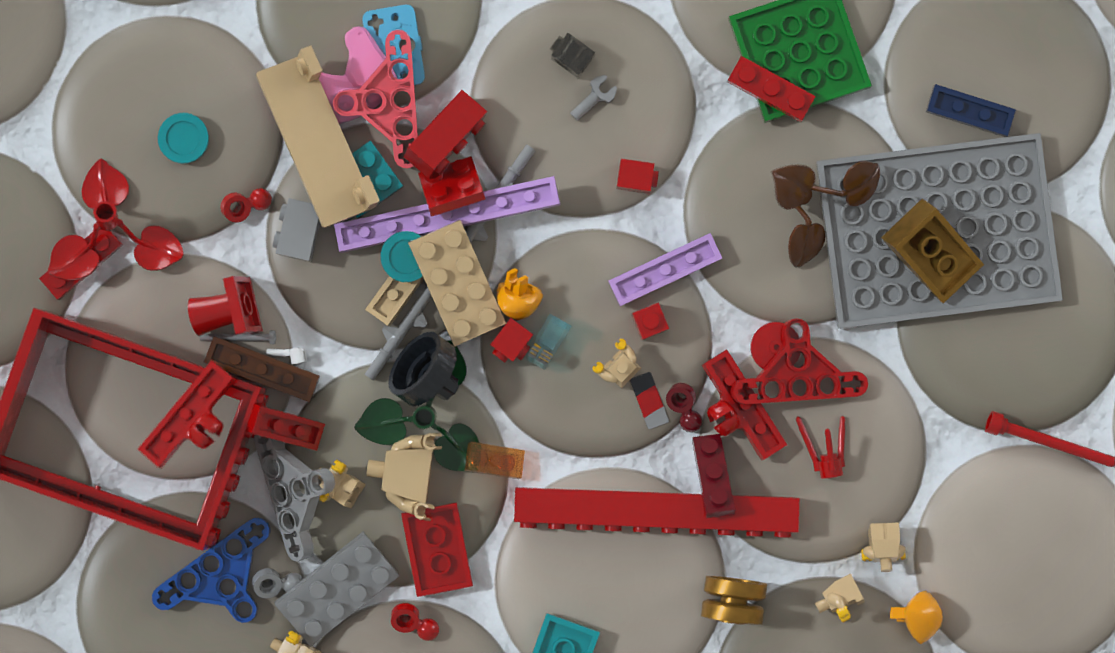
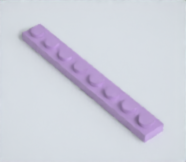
M552 176L483 191L486 200L432 217L428 205L424 204L334 224L339 252L344 253L384 244L391 235L401 231H411L422 236L457 220H461L463 226L559 206L561 204L555 177Z

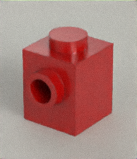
M510 318L490 344L495 348L492 354L504 363L508 359L514 362L516 358L521 361L531 347L527 343L534 335Z

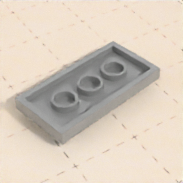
M363 531L276 600L275 606L311 647L399 577V573Z

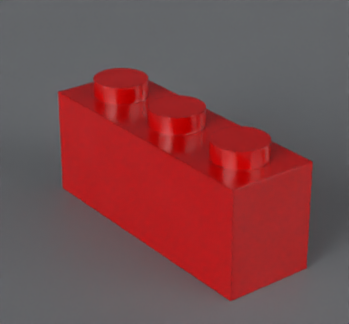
M461 90L408 146L404 158L427 178H430L435 172L440 175L450 163L448 158L453 153L458 155L468 144L466 141L467 137L471 133L476 136L486 124L483 119L488 111Z

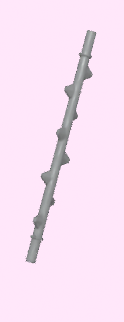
M526 144L512 166L507 168V173L495 189L511 186L516 178L521 176L520 172L535 153L532 147ZM485 222L469 225L466 229L470 243L472 240L486 241L488 239V235L483 227ZM419 285L415 291L417 300L398 327H383L382 331L387 343L382 349L380 348V353L365 373L373 381L389 358L393 357L391 355L412 326L426 327L428 324L422 312L432 299L427 285Z

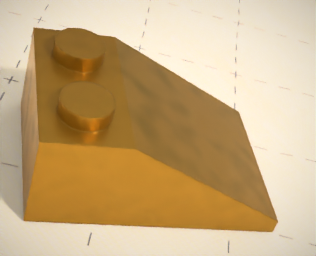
M921 199L881 237L896 256L941 303H945L984 266L982 261L938 209L924 199Z

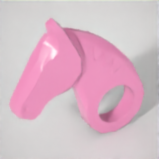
M360 26L353 27L344 37L349 51L345 75L321 73L319 77L339 124L357 119L361 115L342 116L338 114L333 106V99L336 94L345 89H359L386 58L368 30ZM392 68V73H393V75L397 78V76H396V74H395V72H394V70H393V68ZM371 93L367 96L366 103L370 108L375 109L382 103V97L377 93ZM342 95L338 99V106L344 111L351 110L354 106V100L349 95Z

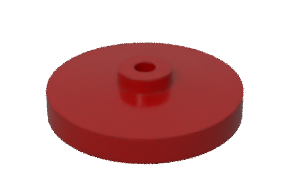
M771 322L765 324L753 335L750 351L754 362L761 369H764L782 348V327L784 323ZM789 327L790 337L796 340L799 339L797 332L792 327ZM796 351L791 355L790 361L793 366L798 361L801 352Z

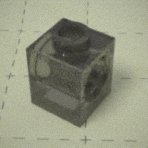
M569 33L564 38L559 36L550 48L553 51L551 59L578 79L595 57L593 50Z

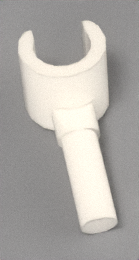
M267 348L266 351L268 356H290L291 364L307 362L306 351L303 348L285 350Z

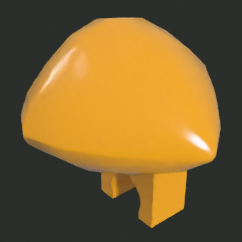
M514 268L507 271L505 282L498 284L497 301L499 308L507 317L522 320L528 318L536 311L543 299V293L541 289L528 283L526 275L518 278V270Z
M922 591L917 593L907 603L906 607H891L890 619H897V622H905L912 637L919 644H922L933 637L939 630L943 621V614L931 593Z

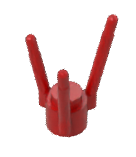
M799 416L796 417L800 433L813 461L814 471H820L822 479L842 476V467H845V417H840L838 455L833 453L830 429H826L827 454L820 455L821 460L817 457L802 419Z

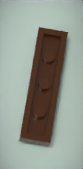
M213 336L204 360L206 364H209L212 360L225 371L307 402H311L320 378L317 374Z

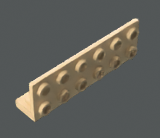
M312 46L301 49L297 57L257 72L256 77L322 227L326 228L374 209L380 200L369 175L362 177L319 80L322 73L321 66Z

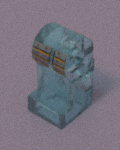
M549 314L525 359L545 370L572 326Z

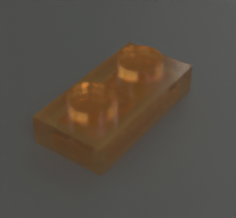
M469 442L465 471L521 479L525 450Z

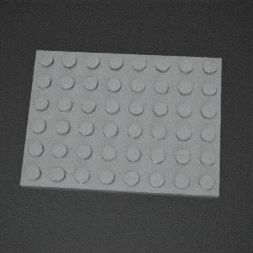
M1041 133L816 162L819 186L838 191L844 190L843 179L847 170L852 165L861 161L878 163L880 167L878 186L872 197L862 205L850 206L846 202V196L841 197L820 192L838 329L1063 301ZM921 199H924L938 209L984 264L945 303H941L881 238Z

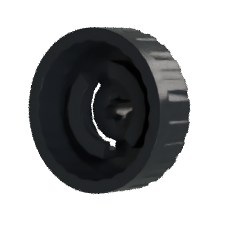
M426 332L417 336L402 350L391 369L388 382L390 391L413 407L427 403L435 395L442 400H449L459 388V379L452 375L457 355L454 346L435 332Z

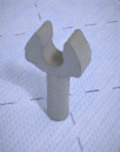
M606 75L595 77L590 82L592 87L591 94L570 112L575 120L578 121L596 103L605 101L609 104L614 99L617 86L611 88L607 93H602L599 90L600 85L607 80Z

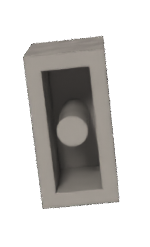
M288 198L287 204H282L279 220H282L283 224L281 232L276 231L273 247L277 248L276 254L312 262L321 223L312 203Z

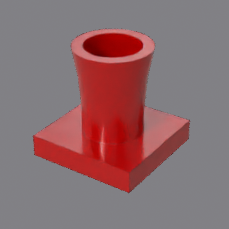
M231 276L223 278L226 294L189 298L188 300L190 323L198 336L230 324L234 325L235 334H254L263 331L250 277Z

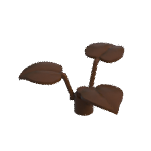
M861 161L852 165L844 176V190L842 191L815 186V173L806 165H789L772 170L775 196L778 204L787 210L795 208L805 220V225H797L789 238V258L795 268L812 260L821 251L825 243L824 227L819 223L812 224L810 217L801 207V205H805L811 200L812 190L841 197L846 196V202L850 206L862 205L872 197L878 186L880 178L878 163Z

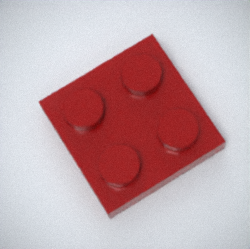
M472 156L449 163L440 175L435 172L430 178H427L422 172L418 173L431 217L486 200Z

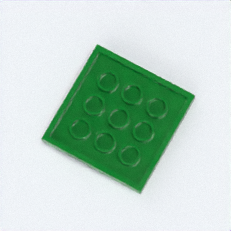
M777 0L731 15L728 18L741 56L816 96L810 108L872 87L842 0ZM756 98L764 123L788 116Z

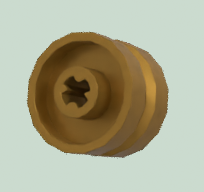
M706 576L704 591L710 595L720 596L721 600H704L701 610L702 617L731 624L763 623L764 609L759 605L747 603V601H761L765 599L767 583L730 577Z

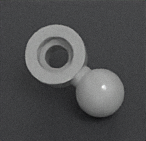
M265 568L255 573L252 584L256 595L261 598H272L281 589L288 592L303 580V577L298 573H290L284 578H280L277 571Z

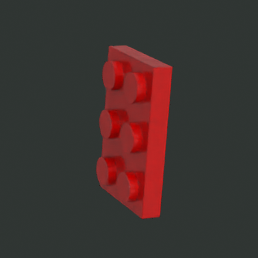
M457 502L435 506L434 509L427 508L425 516L431 518L430 521L418 519L415 515L406 512L401 513L417 597L472 587L473 582Z

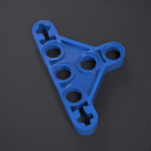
M260 517L247 521L159 585L152 594L153 604L160 610H169L183 600L225 606L238 622L247 623L253 620L257 615L258 605L248 591L254 548L263 543L270 535L271 527L269 523ZM253 523L257 526L262 524L264 526L262 530L263 536L260 538L256 535L250 538L249 541L253 544L248 547L246 539L239 533L243 530L244 534L247 535L253 530L251 526ZM237 539L241 542L242 551L238 555H232L228 552L227 543L229 540ZM207 556H215L219 560V567L216 571L210 572L205 569L204 560ZM190 572L195 575L196 584L193 588H185L182 585L181 577L184 573ZM229 578L235 582L236 589L233 594L227 595L221 591L220 584L224 579ZM175 581L177 589L184 595L180 597L179 592H176L170 597V604L167 602L161 603L159 601V598L162 596L160 591L163 590L166 593L172 590L174 586L171 585V582ZM243 601L250 603L252 606V614L246 618L241 617L237 613V606Z

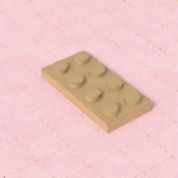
M457 220L408 242L454 347L506 324L461 220Z

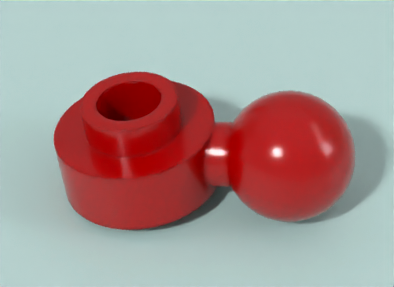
M263 188L255 189L248 198L240 193H230L221 202V212L231 222H242L249 216L251 208L259 211L266 210L271 205L272 197L269 191ZM237 202V208L230 210L231 204Z
M401 603L392 609L391 625L395 630L402 633L417 630L418 636L425 641H431L438 636V623L431 618L419 619V610L414 605Z

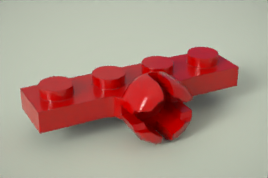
M727 349L702 364L703 369L720 394V400L708 408L707 416L710 423L722 416L725 417L726 420L714 427L721 436H727L738 429L742 430L761 461L787 445L761 403L739 404L731 397L730 392L733 383L746 378ZM743 383V388L738 389V395H743L745 400L747 394L755 393L752 388H746L745 383Z
M211 360L137 450L158 468L162 469L186 440H190L199 448H208L215 440L204 431L207 430L211 434L215 433L218 437L223 431V423L213 415L212 409L236 379Z

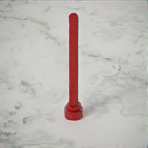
M991 411L985 425L986 433L997 436L998 433L1003 435L1005 432L1108 467L1115 466L1114 456L1010 423L1007 418H1004V414Z

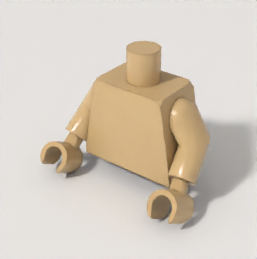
M441 433L410 435L395 442L391 450L386 451L385 462L368 460L367 477L383 478L381 490L386 492L387 499L401 511L415 515L416 518L425 521L431 520V518L425 516V510L427 508L434 509L432 504L426 502L433 450L442 449V446L434 444V439L436 436H442Z

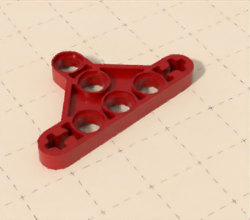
M796 318L784 323L782 327V348L756 378L737 380L733 383L730 393L733 400L739 404L858 397L863 395L868 389V380L861 372H841L811 345L808 324L804 320ZM793 323L799 324L803 330L802 336L797 340L791 338L788 332L789 327ZM796 351L801 352L805 358L804 364L799 368L794 367L790 361L791 355ZM853 376H855L856 381H860V386L855 389L856 392H854L852 387L841 388L840 382L853 381ZM824 378H829L834 383V389L830 394H825L820 389V383ZM796 380H802L806 384L807 389L802 396H797L793 392L792 387ZM771 381L779 386V393L774 398L768 397L765 393V386ZM743 383H745L746 388H758L761 399H757L758 394H747L744 400L743 395H738V389L743 388Z

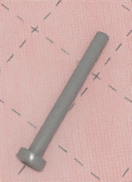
M270 330L269 334H204L200 336V341H212L213 336H216L226 341H269L270 344L276 343L275 330Z

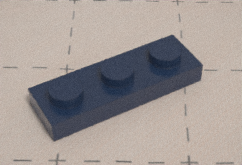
M937 84L933 86L926 113L1003 137L1008 136L1016 109Z

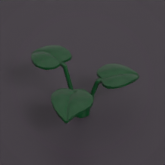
M451 340L447 341L454 346ZM455 346L457 355L452 375L459 379L458 385L460 386L466 377L467 366L458 346ZM390 398L377 399L365 409L354 426L355 430L365 439L381 445H392L402 440L407 433L404 422H413L420 429L431 427L444 435L435 442V445L442 446V449L434 450L435 459L442 467L452 471L474 473L478 470L480 464L481 449L475 432L462 423L454 424L448 432L435 423L437 413L432 407L434 398L429 400L426 405L419 406L414 411L413 416L402 417L403 410L398 402Z

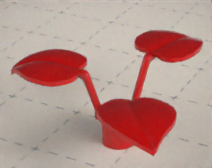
M100 158L91 167L82 185V199L88 208L94 209L93 214L96 223L93 225L91 240L87 245L86 240L79 235H68L61 238L51 252L48 272L50 275L63 280H78L89 276L99 264V256L92 250L98 231L100 229L110 231L117 226L133 242L138 244L134 249V258L138 265L146 270L158 271L165 269L181 260L184 253L181 243L169 230L160 226H148L143 229L141 239H139L127 228L123 220L119 219L115 206L125 201L129 193V185L121 172Z

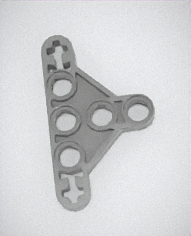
M255 435V446L286 552L293 561L307 559L312 556L314 550L309 528L319 497L333 491L335 487L334 476L327 468L312 471L285 449L282 441ZM273 460L278 464V472L274 469ZM318 476H321L323 480V489L318 483ZM300 481L303 483L305 487L304 494L300 490ZM281 487L286 491V500L281 494ZM289 514L293 516L294 527L289 521Z

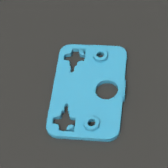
M399 5L367 11L363 15V27L368 30L385 56V41L391 31L396 29L403 30L414 40L415 48L412 51L414 86L421 84L425 79L421 53L423 48L421 37L418 34L414 8L410 5ZM373 15H377L379 19L384 20V24L379 25L378 36L376 31H374V27L368 26V21L372 20ZM397 15L399 18L395 21L393 17ZM398 34L395 35L394 40L390 41V45L396 47V55L390 54L391 60L396 58L408 59V53L402 55L399 47L402 39ZM396 63L393 66L398 79H402L403 74L408 75L409 70L404 63Z

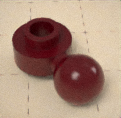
M676 383L668 391L666 403L674 412L682 413L680 425L683 430L690 433L696 432L702 425L701 415L692 410V406L696 401V393L690 385ZM679 393H683L686 398H681Z

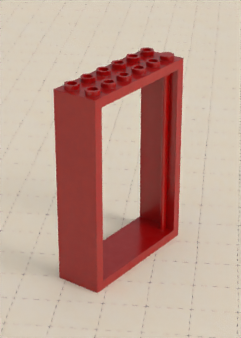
M33 308L0 399V480L201 551L216 545L221 534V529L218 528L220 519L226 518L231 503L227 501L229 494L232 491H236L241 476L236 474L239 466L245 465L249 456L250 449L246 448L249 438L255 437V434L246 432L254 404L266 407L269 396L265 395L267 389L233 377L236 380L224 395L240 400L197 523L190 522L100 490L101 486L96 485L94 488L4 456L48 333L189 383H193L205 369L204 366L46 310Z

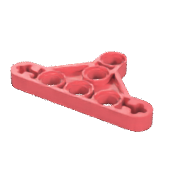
M396 29L391 31L386 37V58L359 89H345L338 92L333 99V106L335 111L342 116L361 115L393 143L394 159L397 165L402 168H411L413 165L410 162L406 163L404 158H399L398 154L403 153V143L397 144V139L409 140L414 138L415 140L418 137L412 48L408 33ZM397 34L400 35L401 39L406 40V44L401 47L402 55L408 53V59L396 58L391 60L390 54L396 55V47L390 45V41L394 40ZM396 63H404L408 67L409 72L405 78L398 79L393 75L392 68ZM399 91H405L410 95L411 101L405 107L398 106L394 101V96ZM371 93H377L382 97V105L377 109L370 108L366 103V98ZM342 95L351 96L354 100L353 108L348 111L340 109L338 106L339 97ZM402 119L409 120L413 126V130L407 135L400 134L396 128L397 123Z

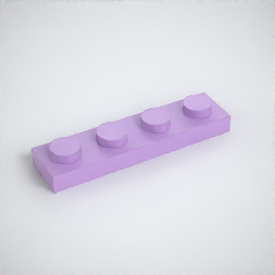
M711 233L608 280L619 306H622L722 259V256Z

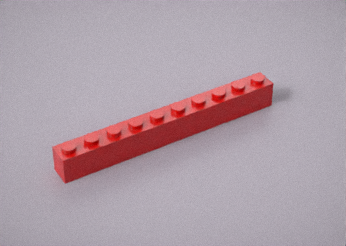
M515 487L514 522H520V528H537V523H548V529H565V524H576V530H593V525H605V531H622V526H633V532H650V527H661V533H678V528H690L689 534H706L707 529H717L718 535H735V530H745L746 536H763V531L774 532V537L790 538L791 532H799L800 498L732 495L735 506L734 515L706 518L702 494Z

